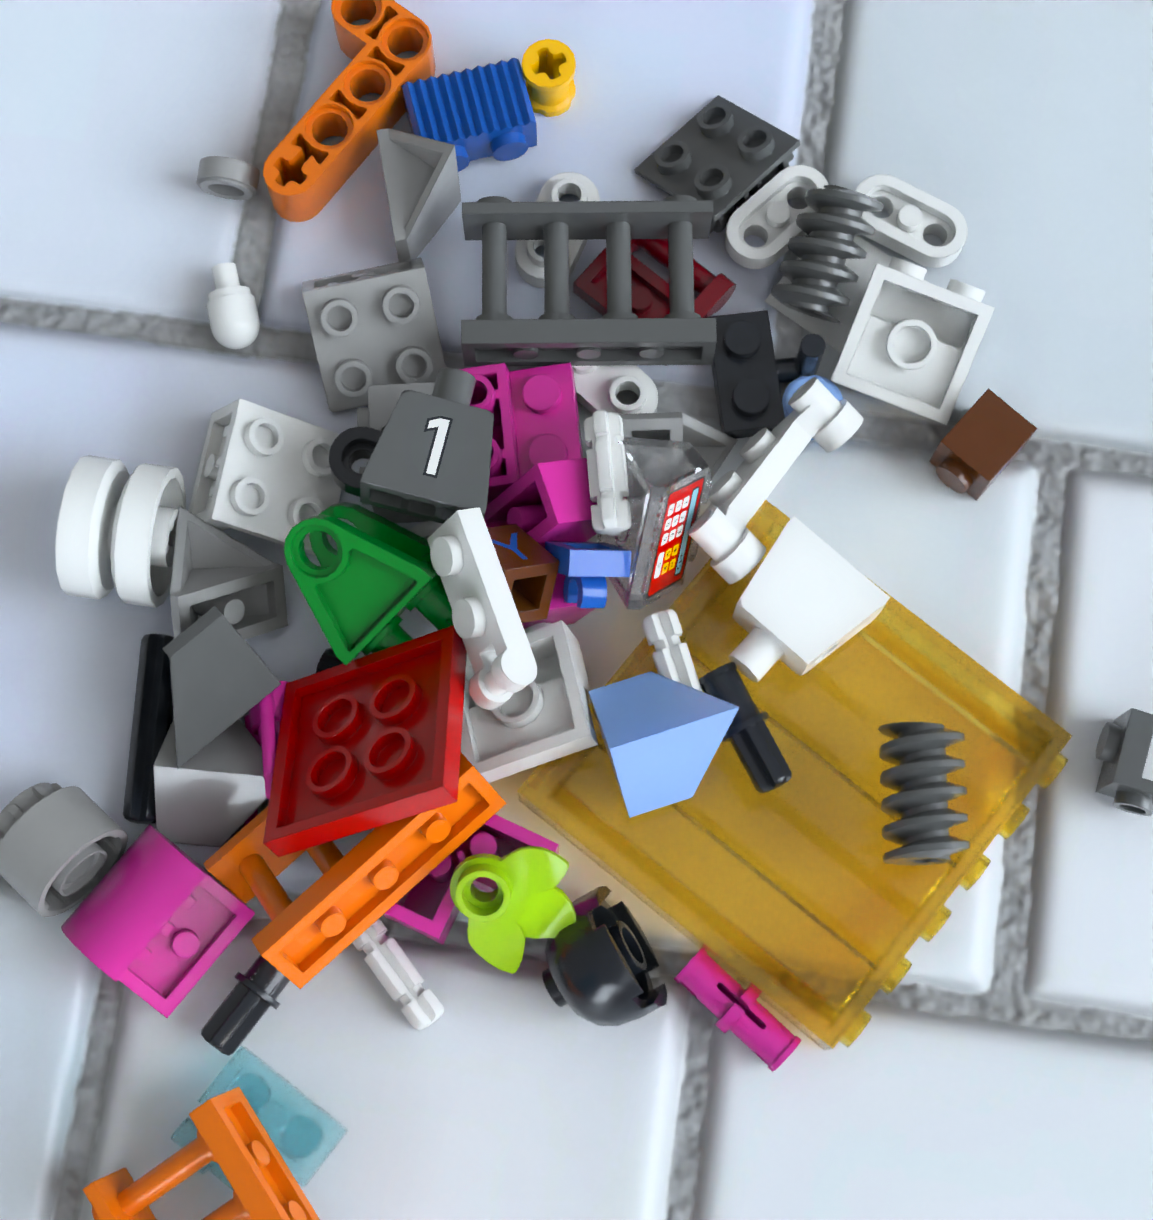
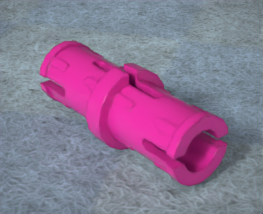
M703 947L674 978L677 983L680 982L718 1018L715 1025L724 1034L730 1029L768 1065L767 1068L772 1072L800 1044L801 1039L797 1035L794 1036L756 1000L760 994L751 985L744 989L707 954Z

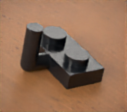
M768 310L707 317L716 318L717 343L711 367L721 432L735 439L752 437L763 428H767L771 432L785 419L779 383L792 382L802 376L816 375L826 348L824 339L818 334H808L802 339L796 357L775 359Z

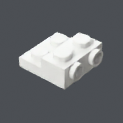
M892 257L889 267L878 263L875 265L830 381L947 425L995 307L981 302L985 291L950 279L947 288L944 289L923 281L927 269Z
M562 620L555 623L535 624L524 630L536 661L537 675L532 683L518 692H513L510 699L498 708L484 709L473 701L469 692V682L475 673L467 654L461 753L488 783L598 745L587 698H590L588 691H591L580 644Z

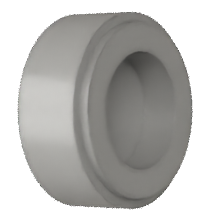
M209 156L200 160L196 183L203 191L225 199L247 200L257 194L260 171L255 166L238 159Z

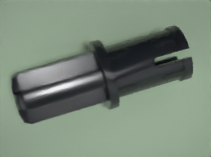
M730 662L707 673L699 679L704 693L739 706L722 741L723 743L731 742L756 791L761 794L768 793L787 783L792 778V772L765 724V721L770 718L768 713L759 712L736 670V664Z
M259 955L244 975L238 972L234 976L239 982L201 1030L204 1040L227 1056L234 1054L270 1006L274 1009L279 1007L280 1003L276 1001V998L290 981L261 955Z

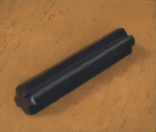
M147 634L141 639L123 807L124 818L129 822L137 824L156 823L153 765L171 724L173 702L170 659L162 648L170 643L174 637L165 634Z

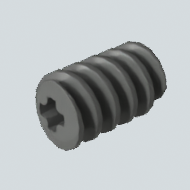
M824 185L825 189H810L806 191L804 201L816 212L801 213L796 219V225L809 236H795L790 238L788 242V249L801 260H786L781 262L779 267L780 272L793 283L773 285L771 295L780 303L795 311L822 320L841 323L828 312L829 307L849 306L850 299L836 287L838 283L857 282L859 278L857 274L845 265L846 259H865L867 252L853 241L855 235H874L876 230L861 218L863 212H882L884 204L860 192L836 185Z
M898 722L880 725L878 728L880 733L894 738V740L881 745L879 757L883 761L897 765L881 773L880 783L886 788L898 791V793L890 795L881 801V810L886 814L900 818V820L889 823L882 828V837L887 841L902 845V847L886 852L882 857L883 862L909 866L947 863L950 861V855L970 848L969 841L949 835V828L969 821L968 814L948 808V801L966 795L967 787L947 781V774L965 768L966 760L947 755L946 747L965 741V734L947 729L943 724Z

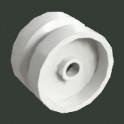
M91 455L80 457L73 467L64 489L58 516L55 544L56 572L60 588L67 595L100 600L106 597L115 587L118 596L124 603L155 608L164 604L170 593L178 507L181 506L186 509L183 475L177 467L145 463L138 465L133 473L129 475L127 468L120 459Z

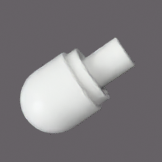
M235 263L217 264L212 267L216 290L208 294L209 302L206 304L211 331L216 341L222 346L229 349H243L255 341L260 330L255 297L251 295L249 287L240 286Z

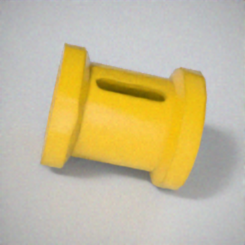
M545 39L535 42L528 47L522 59V72L526 80L525 83L533 112L540 113L546 117L559 116L570 108L571 101L576 93L573 80L576 69L574 53L566 44L559 40Z

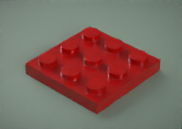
M454 625L352 660L348 665L341 664L286 683L263 844L277 857L292 854L457 802L467 651Z

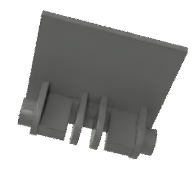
M718 95L634 170L637 175L671 196L689 195L697 200H713L710 233L713 231L720 233L726 228L730 216L737 210L736 206L739 208L750 196L752 197L780 171L789 167V162L794 158L792 152L801 144L800 140Z

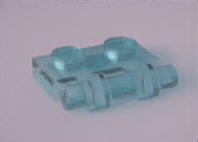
M241 1046L203 1093L198 1102L203 1104L210 1098L240 1087L297 1183L302 1187L307 1186L349 1130L246 1046ZM186 1118L173 1133L171 1140L180 1148H183L197 1138L198 1129L190 1118ZM211 1161L198 1171L202 1175L210 1171L231 1190H234L218 1163Z

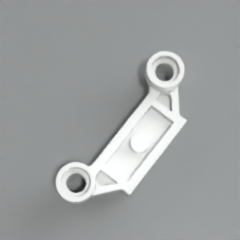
M816 377L808 380L793 394L788 404L794 410L771 432L767 428L761 429L742 447L739 454L744 461L736 471L731 470L727 472L710 488L706 495V498L711 502L710 505L688 531V535L712 558L710 566L728 584H734L745 577L764 556L766 547L746 528V524L809 441L813 438L827 453H830L850 439L863 422L864 418L846 399L838 401Z

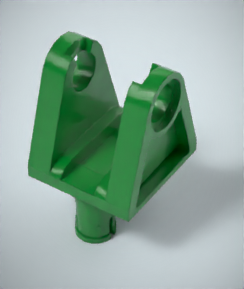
M349 502L333 504L319 515L304 519L292 527L287 535L284 545L287 566L336 657L345 665H348L361 653L367 656L371 652L375 653L412 640L413 638L399 625L403 620L400 615L406 609L411 612L416 608L437 630L453 626L452 609L442 580L432 566L427 539L358 504ZM338 518L347 519L348 521L353 523L355 527L349 525L348 523ZM308 533H310L309 538L312 550L321 566L315 565L306 556L303 540ZM327 534L336 542L337 550L329 543Z

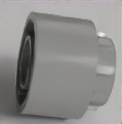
M39 783L16 796L0 813V875L41 916H56L71 909L89 895L123 855L127 846L128 836L81 788L76 786L62 788L57 783Z

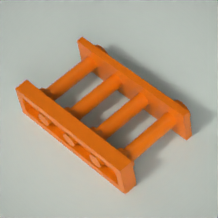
M460 753L457 802L375 827L372 832L345 856L335 843L330 841L277 857L263 844L268 812L267 806L203 864L208 872L245 904L254 896L257 897L272 921L251 940L264 959L301 989L507 803L468 759ZM307 851L323 875L292 902L276 877L301 854Z
M240 1087L210 1098L190 1112L189 1116L198 1129L197 1138L135 1182L125 1167L90 1183L82 1189L92 1205L94 1220H157L149 1205L211 1161L219 1164L234 1189L233 1198L202 1220H320Z

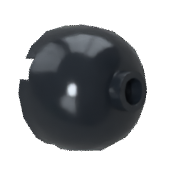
M606 886L597 887L572 902L577 922L562 929L555 938H547L545 954L549 968L542 972V978L550 997L559 1007L568 1004L578 1016L599 1026H619L644 1017L666 1005L667 990L665 983L653 989L648 972L659 966L656 956L643 930L627 906L621 901L610 907L605 901L612 891Z

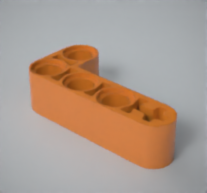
M332 0L331 12L340 49L352 61L270 153L263 167V176L274 209L282 218L290 222H304L320 213L379 144L376 130L392 129L406 113L402 85L406 82L414 83L418 79L426 80L430 76H435L436 66L432 35L429 27L420 18L394 0ZM360 19L370 20V22L364 25H352L354 21ZM405 51L418 53L410 58L397 57V55ZM369 93L382 95L377 100L370 102L358 100L363 95ZM331 136H341L344 138L340 143L332 146L321 144L323 140Z

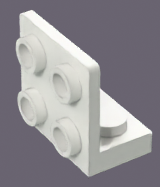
M239 398L211 414L188 511L201 518L203 522L209 523L221 531L232 528L285 545V539L292 527L306 518L319 515L331 505L339 503L342 489L332 477L329 451L332 443L340 434ZM308 533L303 540L305 543L304 549L306 553L315 555L311 547L310 533ZM327 534L328 541L330 543L331 536Z

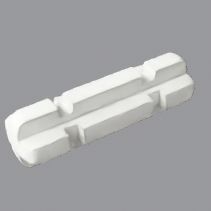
M605 410L594 411L593 416L586 418L584 421L585 442L588 447L592 446V449L586 450L590 500L597 502V505L591 506L592 528L597 534H608L610 537L621 535L623 531L630 529L632 525L630 502L623 500V497L629 496L625 446L618 444L619 441H624L623 422L618 413H607Z
M668 609L645 617L642 626L648 645H654L656 652L653 653L652 657L658 674L702 691L687 643H681L679 638L682 636L683 630L677 613L673 609Z
M378 919L355 939L352 944L359 952L364 950L367 954L364 958L365 962L394 1002L401 1001L404 1006L401 1011L412 1027L417 1030H423L443 1014L444 1007L430 988L424 989L421 984L425 980L393 937L387 938L385 933L388 930L382 921Z

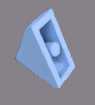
M652 671L588 691L629 818L693 797L739 706Z

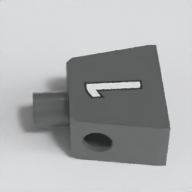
M441 368L438 371L432 395L413 390H404L363 471L360 481L361 503L442 524L457 510L480 507L483 518L485 517L488 501L494 414L488 410L470 406L476 384V379L473 375L456 368Z

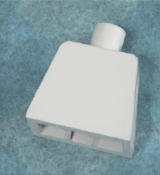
M793 516L784 527L736 604L732 617L749 634L728 656L729 660L736 664L737 669L744 676L756 683L762 679L779 659L796 674L802 676L871 623L880 614L890 597Z

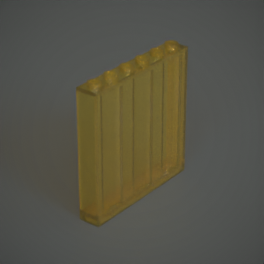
M766 499L746 524V528L766 547V552L759 563L741 580L734 584H728L710 566L712 560L710 558L669 607L678 615L683 630L682 636L679 638L681 643H687L698 679L714 669L730 663L731 661L728 656L749 634L732 617L736 604L784 527L790 521L788 516ZM888 593L886 594L890 597L880 614L871 623L802 676L796 674L780 659L757 683L751 681L736 669L759 712H767L770 717L765 721V724L792 772V778L784 785L768 793L761 794L756 791L731 742L723 743L722 741L692 798L629 818L592 703H590L589 709L598 745L537 766L517 791L518 800L698 948L701 949L703 947L714 961L746 987L751 986L754 988L764 1002L823 1050L833 1049L839 1041L848 1048L862 1033L872 1018V1015L864 1010L866 1005L879 988L888 995L904 978L912 966V963L904 957L919 936L926 942H929L942 928L952 913L944 903L958 885L968 891L981 877L991 862V859L984 855L983 852L997 834L1007 840L1020 826L1030 811L1022 801L1035 784L1042 789H1046L1062 771L1068 759L1060 752L1072 737L1065 729ZM646 636L606 685L650 671L658 674L652 657L656 650L654 645H648ZM898 722L943 724L947 729L965 734V741L946 747L947 755L966 760V767L947 774V781L967 787V794L948 801V808L968 814L969 821L949 828V835L969 841L970 848L950 855V861L947 863L909 866L883 862L882 857L886 852L902 847V845L887 841L882 837V828L889 823L900 820V818L886 814L881 810V801L890 795L898 793V791L886 788L880 783L881 773L897 766L883 761L879 757L881 745L894 740V738L880 733L878 730L880 725Z

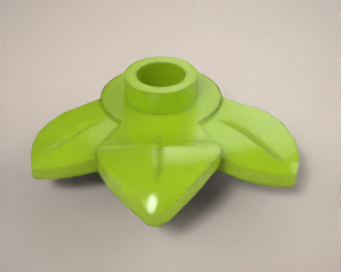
M536 846L520 847L502 858L493 854L482 853L469 856L460 862L451 878L450 895L457 909L468 917V941L475 952L499 970L514 974L518 970L523 958L526 937L534 939L555 938L562 929L577 922L576 912L571 900L561 889L556 887L566 875L569 862L549 849ZM479 877H486L494 880L498 887L492 892H481L474 886L473 881Z

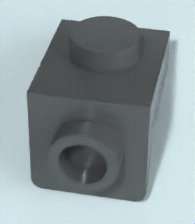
M1134 708L1116 718L1113 723L1107 722L1102 729L1097 743L1096 759L1102 760L1103 765L1096 792L1113 797V806L1120 810L1137 815L1151 816L1153 814V781L1142 778L1153 736V714Z

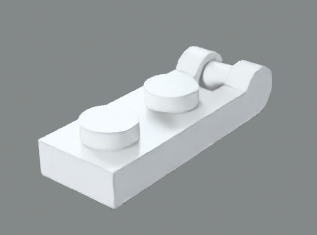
M480 507L457 510L427 538L430 547V558L435 572L442 580L452 609L454 628L464 642L475 673L469 682L470 695L478 706L484 709H495L508 701L513 692H518L533 682L537 675V665Z

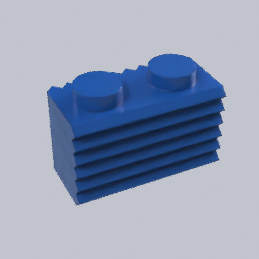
M511 58L508 62L501 60L497 64L488 63L485 67L476 66L473 70L465 68L462 72L453 71L450 75L442 73L437 78L430 76L426 80L418 79L414 83L406 82L402 85L411 133L455 145L458 172L465 169L470 161L493 156L498 161H509L524 155L529 147L537 146L536 120L520 61L517 58Z

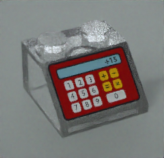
M625 436L624 441L618 442V444L625 446L629 496L623 497V500L630 502L632 525L630 529L623 531L619 536L610 537L608 534H598L596 542H606L632 551L630 577H608L627 609L641 610L682 586L688 562H693L696 558L699 545L688 535V531L698 519L701 504L707 503L710 497L712 474L709 465L691 442Z

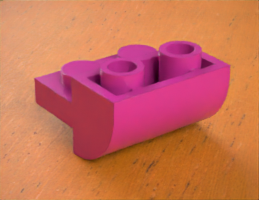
M571 362L509 371L505 363L460 369L470 373L476 379L470 406L485 409L494 414L487 505L537 463L583 458L575 378Z
M149 824L64 922L61 929L73 945L115 982L118 980L154 1009L168 1018L255 915V912L207 873L200 864Z

